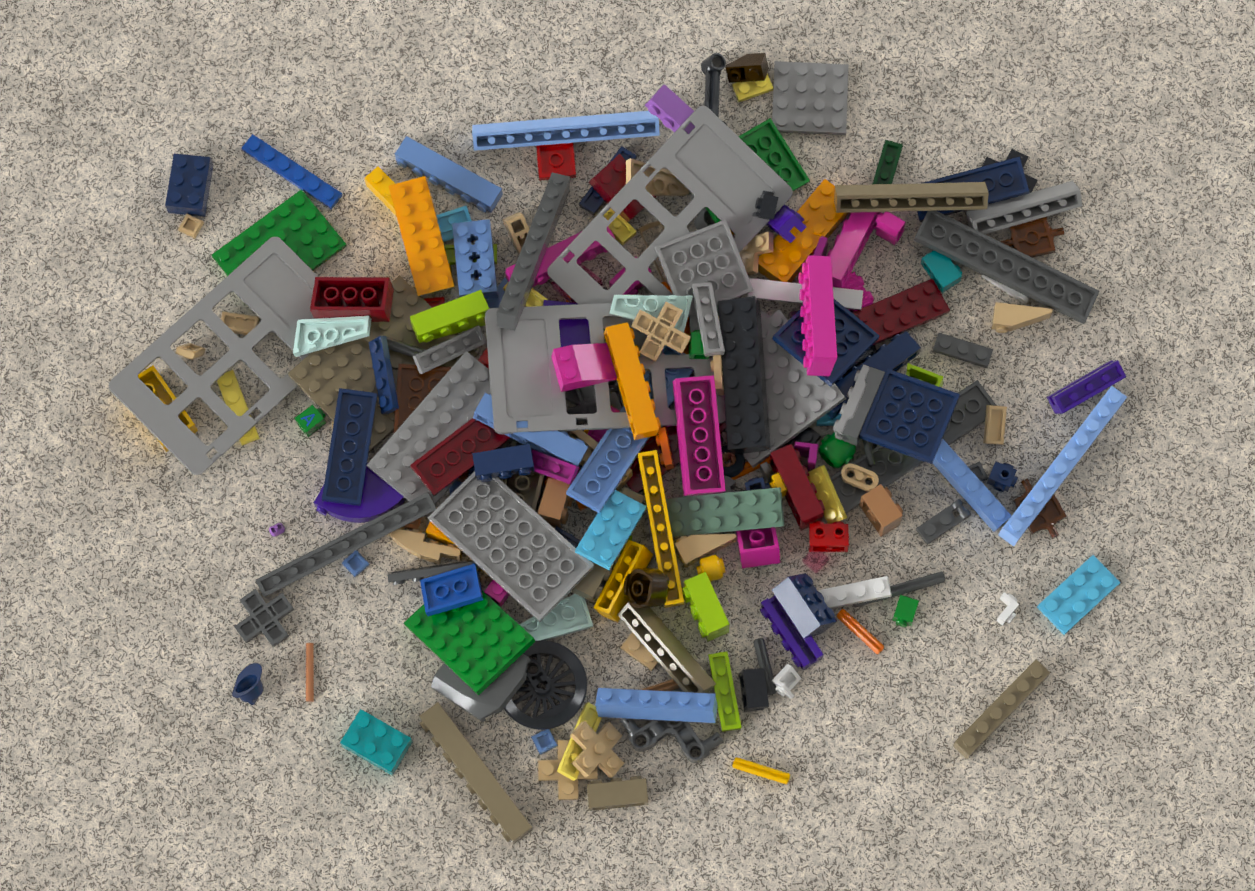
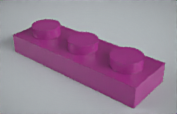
M532 450L535 472L570 485L572 484L579 467Z

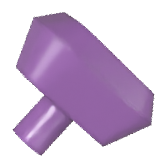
M277 523L269 528L270 534L274 537L285 531L282 523Z

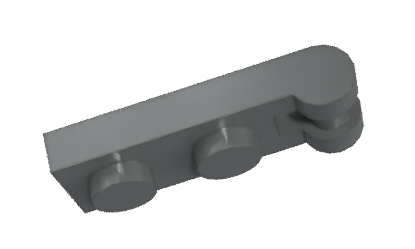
M958 499L917 527L916 531L928 545L970 517L971 513L963 507L961 499ZM955 510H957L960 514L957 517H955L952 513Z

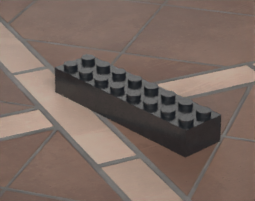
M755 296L718 301L719 324L725 350L724 355L721 356L728 450L733 455L769 451L771 447L760 302Z

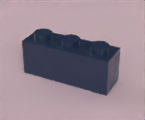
M530 444L472 453L477 480H481V482L491 481L494 477H500L501 479L510 478L512 474L518 473L519 475L531 474V471H535Z

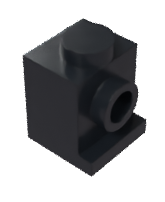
M763 191L760 198L758 197L756 200L755 209L758 210L753 213V217L774 220L779 197L774 196L773 192Z

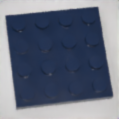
M835 299L837 360L830 376H817L830 387L880 337V335ZM799 310L773 335L772 340L803 364L804 356H806V352L802 349L805 335L801 333L804 318L800 316Z
M887 368L859 438L933 464L960 394Z

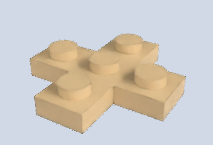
M768 231L759 234L758 232L740 251L739 254L748 276L758 273V255L773 252V233Z
M665 302L657 318L639 310L631 327L647 335L639 350L640 354L656 362L665 345L681 354L683 353L691 337L674 328L683 310L668 302Z
M583 721L571 733V738L583 749L572 764L584 777L589 776L598 765L611 778L624 765V762L612 750L622 735L610 722L605 723L599 732L596 733L586 721Z
M557 740L558 760H538V780L558 781L559 800H579L578 780H598V765L587 777H584L579 772L577 779L574 781L558 773V767L570 740Z

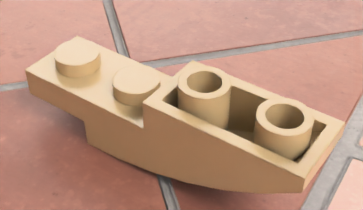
M401 527L388 534L401 548L426 561L440 564L442 557L461 561L462 551L456 545L447 544V546H443L433 540L426 542V536L420 530L412 529L407 531Z

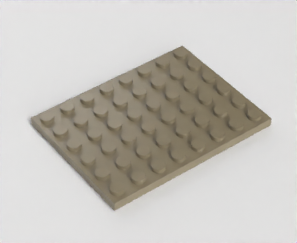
M400 275L391 282L394 293L389 322H371L370 335L368 337L311 352L288 372V376L333 422L339 388L372 392L378 395L369 349L370 341L379 336H386L427 350L458 335L456 333L433 339L430 342H418L411 325L410 316L432 307L421 296H418L417 292ZM389 349L397 392L398 364H416L413 357ZM474 350L468 351L474 358L478 356ZM462 355L439 365V367H453ZM378 396L369 453L394 431L395 411L389 414H381Z

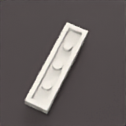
M888 576L818 590L823 595L826 605L831 609L892 596Z

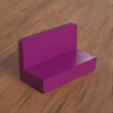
M795 442L794 449H798L800 456L808 457V472L815 469L818 444Z

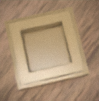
M186 214L178 230L195 239L204 222Z

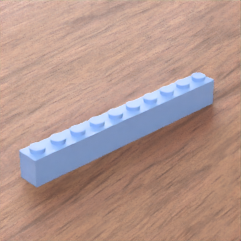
M649 111L472 125L474 151L660 136L659 118Z
M1113 386L1109 388L998 534L1013 547L1122 406L1127 396Z

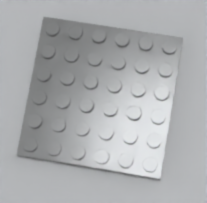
M780 309L761 323L771 450L744 453L743 455L753 468L768 458L771 452L780 449L846 399L835 383L830 387L819 377L807 375V368H804L802 363L772 340L773 335L788 322Z

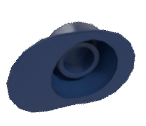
M250 664L239 673L232 692L233 697L240 698L243 702H248L250 705H255L258 697L264 691L260 679L262 674V666L260 664Z

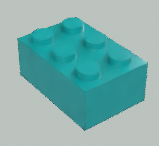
M361 709L340 742L343 748L392 776L413 743L411 737Z

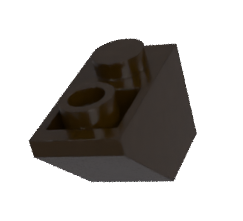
M765 53L746 54L725 66L729 83L765 81L769 69Z

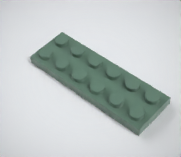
M781 487L666 499L672 537L785 526Z

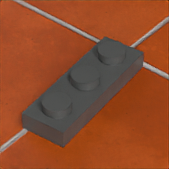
M938 333L933 352L988 368L993 349Z

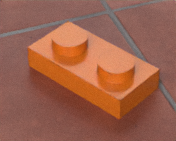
M665 427L659 428V435L655 437L657 446H661L662 453L659 454L661 465L665 464L667 470L673 469L674 463L667 430Z

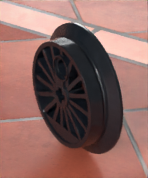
M536 641L523 653L529 658L537 656V660L530 659V664L528 663L526 678L529 681L525 680L523 685L528 687H520L516 692L528 693L514 701L511 699L504 710L514 721L525 727L546 730L565 724L578 713L587 693V676L581 661L570 649L552 641ZM541 656H549L545 671L542 668ZM553 657L559 659L560 662L548 676ZM564 663L569 667V670L554 677ZM530 666L538 668V671L534 674H530L527 670ZM573 673L575 680L558 682ZM540 683L546 686L545 690L539 688ZM576 685L575 693L558 689L560 687ZM555 693L569 696L570 698L564 701ZM531 697L521 711L515 706ZM551 697L557 700L560 704L555 705ZM546 698L552 706L549 710H547ZM542 699L544 713L537 716ZM536 700L533 715L530 717L525 713Z

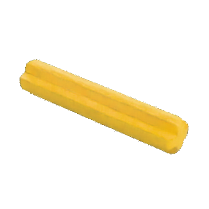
M735 757L732 766L735 769L783 784H788L789 773Z

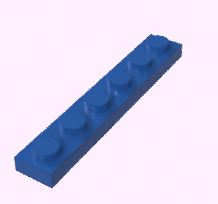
M253 134L241 148L242 151L331 210L342 197L340 191Z

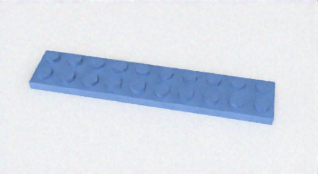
M666 345L662 349L664 355L681 354ZM693 369L665 370L668 408L674 402L672 381L676 378L690 377L694 371ZM647 370L644 379L649 383L650 399H653L651 373ZM625 406L622 407L620 412H626ZM631 428L608 429L566 491V495L600 513L650 437L634 440Z

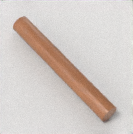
M306 643V702H314V643Z

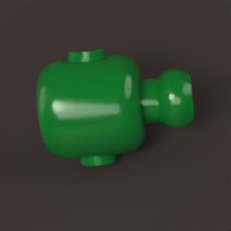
M835 432L831 435L827 434L822 439V444L818 449L819 454L831 467L840 468L854 458L856 445L836 439Z

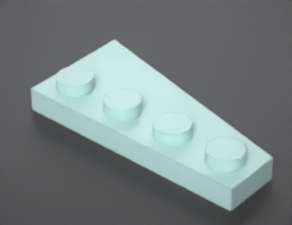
M614 295L609 314L634 320L639 310H642L657 318L665 302H668L683 310L674 328L684 333L693 295Z
M370 316L298 320L293 354L297 357L368 337L370 335L372 319Z
M577 594L563 599L541 622L533 616L519 624L535 641H546L593 627L585 598Z

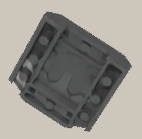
M522 654L479 696L445 663L434 675L431 687L469 714L484 722L486 721L485 718L493 713H500L526 680V669L531 660L528 656Z

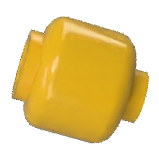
M717 555L701 558L699 560L700 566L696 567L698 575L706 572L710 582L722 579L723 573H726L723 560Z

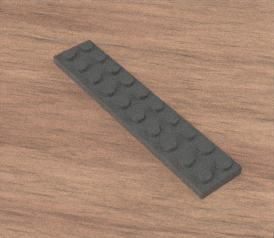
M927 211L914 238V241L1082 324L1086 322L1100 292L938 211Z
M978 380L958 392L960 398L943 437L948 445H951L985 422L986 405L997 406ZM878 445L872 449L876 466L868 467L866 454L851 464L876 473L879 479L878 485L881 484L885 488L924 463V461ZM842 470L831 476L830 479L847 514L860 505L861 496L869 491H864L845 483L841 478ZM849 472L847 476L851 478L854 477V474ZM866 480L865 483L867 485L872 484V481Z

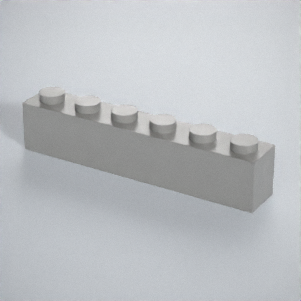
M1073 181L989 204L987 209L966 211L968 227L987 234L1082 207L1081 192L1078 186Z

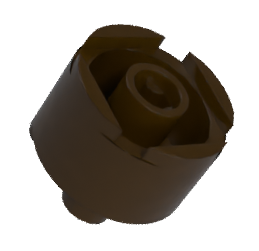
M657 568L634 569L631 574L626 576L624 594L628 596L630 600L628 603L632 607H658L666 603L669 577L663 574L662 571Z

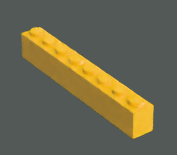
M657 450L638 453L657 567L663 574L669 577L668 593L664 607L684 605Z

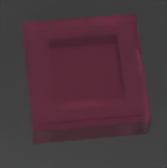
M809 552L802 562L817 574L829 561V558L822 552Z

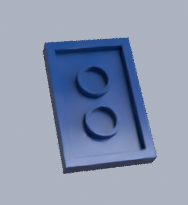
M476 564L420 580L427 616L483 600Z

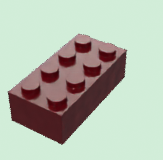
M315 277L310 311L314 319L370 316L371 322H389L394 288L389 277Z
M792 444L771 452L769 464L774 474L779 473L785 485V498L802 531L809 528L810 523L822 521L825 507L822 500H818L815 495L817 490L814 483H810L807 478L809 473L806 466H802L799 461L801 456L798 449H794Z

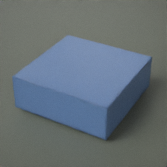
M357 550L342 562L354 577L369 566V563Z
M546 729L531 737L540 755L558 746L550 729Z

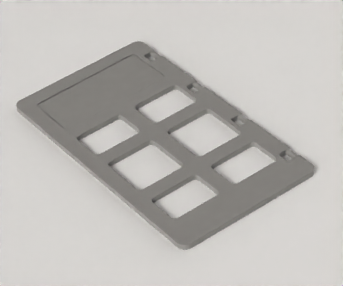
M700 106L548 267L547 274L578 305L612 303L614 295H622L636 280L640 281L653 295H673L648 271L650 264L658 257L655 250L656 246L691 233L687 229V225L704 207H707L721 221L726 219L730 230L735 234L734 241L740 253L769 221L753 217V213L758 210L755 209L757 198H760L763 191L773 192L774 196L779 197L776 214L791 198L793 194L792 188L708 107ZM691 122L695 128L687 134L684 129ZM651 165L655 171L647 177L644 172ZM662 168H667L694 194L692 201L676 217L664 208L645 188ZM633 199L637 200L664 226V231L638 258H634L607 232V227ZM611 208L615 213L607 220L603 215ZM594 241L599 242L625 267V272L608 290L603 289L577 264V259ZM571 251L575 256L566 263L563 258ZM622 317L602 319L604 329L608 326L628 322L630 328H633L631 325L634 320ZM633 328L635 339H633L634 345L638 346L640 350L647 335Z
M271 237L109 382V390L192 474L201 475L298 386L288 374L284 378H279L252 349L270 332H274L293 351L297 321L301 319H314L310 306L315 277L318 276L279 237ZM231 292H234L261 319V322L244 338H239L212 311ZM198 321H203L230 349L201 376H198L170 348L173 343ZM310 353L304 354V355H301V356H298V357H299V358L301 359V361H302V360H303L304 358H306ZM157 358L162 359L188 386L169 405H165L138 378V375ZM238 361H243L270 389L242 416H237L210 388ZM198 398L228 426V429L208 446L178 418L179 414ZM255 409H258L261 413L253 420L249 415ZM214 448L218 453L209 459L206 454Z
M612 303L524 307L515 331L497 327L498 308H490L486 311L485 324L494 430L498 434L631 428L626 412L614 413L611 411L608 382L594 385L596 413L568 414L566 411L565 391L561 392L551 358L553 349L561 347L559 320L587 319L589 321L591 344L605 343L602 319L618 317L609 314ZM697 313L688 316L690 333L694 330H700ZM662 350L656 362L646 356L638 357L640 364L643 363L645 370L651 373L655 417L659 418L661 427L677 426L675 410L668 408L665 370L691 368L694 370L695 377L712 376L714 371L711 370L710 361L713 360V356H710L709 359H689V354L664 355ZM716 392L719 424H722L726 421L724 395H718ZM576 419H587V425H576ZM516 421H528V428H517Z

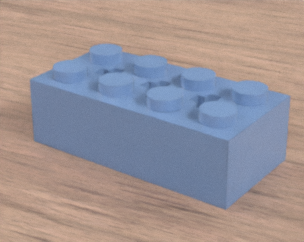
M490 219L452 223L459 297L481 290L485 299L498 298ZM478 258L477 262L474 263L473 259Z

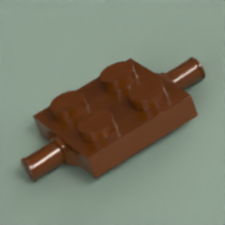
M1043 217L1009 227L1011 239L1000 242L1009 247L1013 246L1015 250L1033 258L1055 253L1054 237L1064 235L1063 227L1052 230L1047 218Z
M1028 478L1021 481L1026 492L1013 501L1017 508L1033 489ZM1055 494L1028 527L1032 535L1047 529L1052 539L1059 536L1054 525L1065 519L1067 515Z

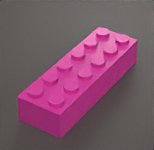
M808 255L806 263L802 264V272L799 273L798 277L799 284H802L799 299L803 301L800 316L804 318L801 333L805 335L802 349L806 352L803 366L807 368V375L830 376L837 360L831 256Z
M714 375L676 378L672 383L684 496L723 493L726 490Z

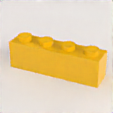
M377 166L364 178L366 186L396 216L389 190V185L395 183Z
M628 540L593 607L603 617L619 622L620 617L617 614L630 601L628 596L624 594L626 576L631 574L634 569L647 568L653 556L644 545Z

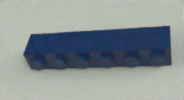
M905 331L903 334L898 333L891 339V343L887 346L883 344L875 355L867 356L862 363L886 372L887 368L898 371L919 355L921 347ZM863 364L859 367L854 366L848 371V375L844 378L841 376L835 382L846 399L827 413L832 420L840 414L843 403L847 404L849 399L847 397L848 391L851 386L854 387L856 372L858 370L861 371Z

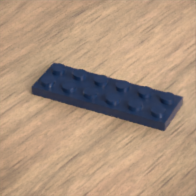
M1020 157L923 182H985L989 192L988 204L1029 194ZM937 210V211L947 216V215L954 214V213H958V212H962V211H965V210ZM917 211L919 222H923L927 211Z
M339 388L322 501L361 506L377 393Z

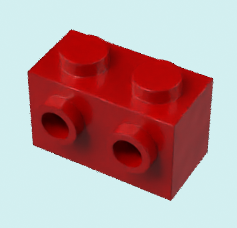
M816 521L809 524V552H848L849 524H844L840 521L833 522L832 524Z

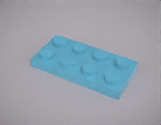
M615 490L601 512L597 513L578 544L575 553L610 570L647 506Z
M1092 555L1048 595L1037 608L1065 635L1121 582Z

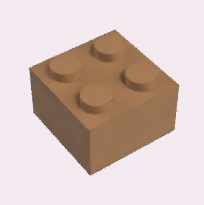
M548 478L537 514L552 527L556 528L558 526L562 528V525H566L568 521V506L571 507L574 500L566 495L570 484Z
M881 484L862 495L859 505L880 537L898 527L903 517L902 508L898 503L895 504L893 502L891 492Z

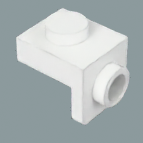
M1005 592L1001 595L1000 600L1008 606L997 619V622L1002 626L1005 622L1010 623L1016 616L1014 612L1019 606L1018 600L1013 595H1007Z
M787 664L775 676L772 682L776 685L775 690L782 697L786 695L792 699L794 695L790 690L802 678L791 665Z

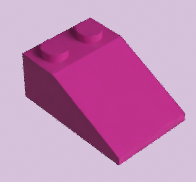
M607 343L578 344L553 349L551 358L561 392L617 380Z
M775 527L735 531L742 569L780 563V550Z

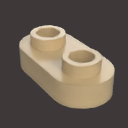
M851 463L846 464L842 468L841 478L845 483L864 491H870L878 486L879 479L873 471ZM852 472L854 477H848L847 473ZM871 480L872 484L867 485L865 481Z

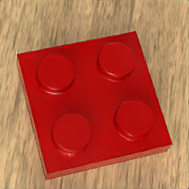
M573 143L536 146L539 181L549 180L552 172L576 178Z

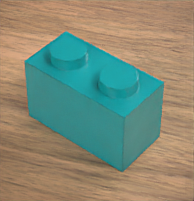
M934 250L922 257L920 264L930 278H933L941 293L961 282L962 271L958 265L953 264L950 258Z

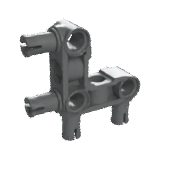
M621 718L619 720L628 732V739L633 748L638 752L651 749L656 746L658 741L668 735L669 737H675L681 746L682 753L690 762L699 763L710 754L709 751L724 743L718 732L706 740L700 741L690 724L684 721H679L678 724L672 725L669 721L653 720L644 727L639 728L633 719H627L626 721L625 718ZM637 738H644L647 741L646 744L638 746L635 743ZM693 749H698L701 751V755L699 757H692L690 752Z

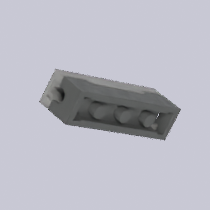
M863 364L861 371L858 370L854 378L856 383L854 387H850L847 395L849 398L847 404L843 403L840 411L842 416L840 420H836L833 427L836 439L858 445L860 440L859 434L885 375L884 371Z

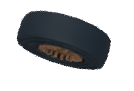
M728 445L721 446L724 476L732 478L739 475L745 466L744 455H733L728 450Z

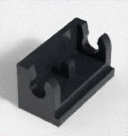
M764 668L742 670L739 673L744 712L768 708L769 701Z

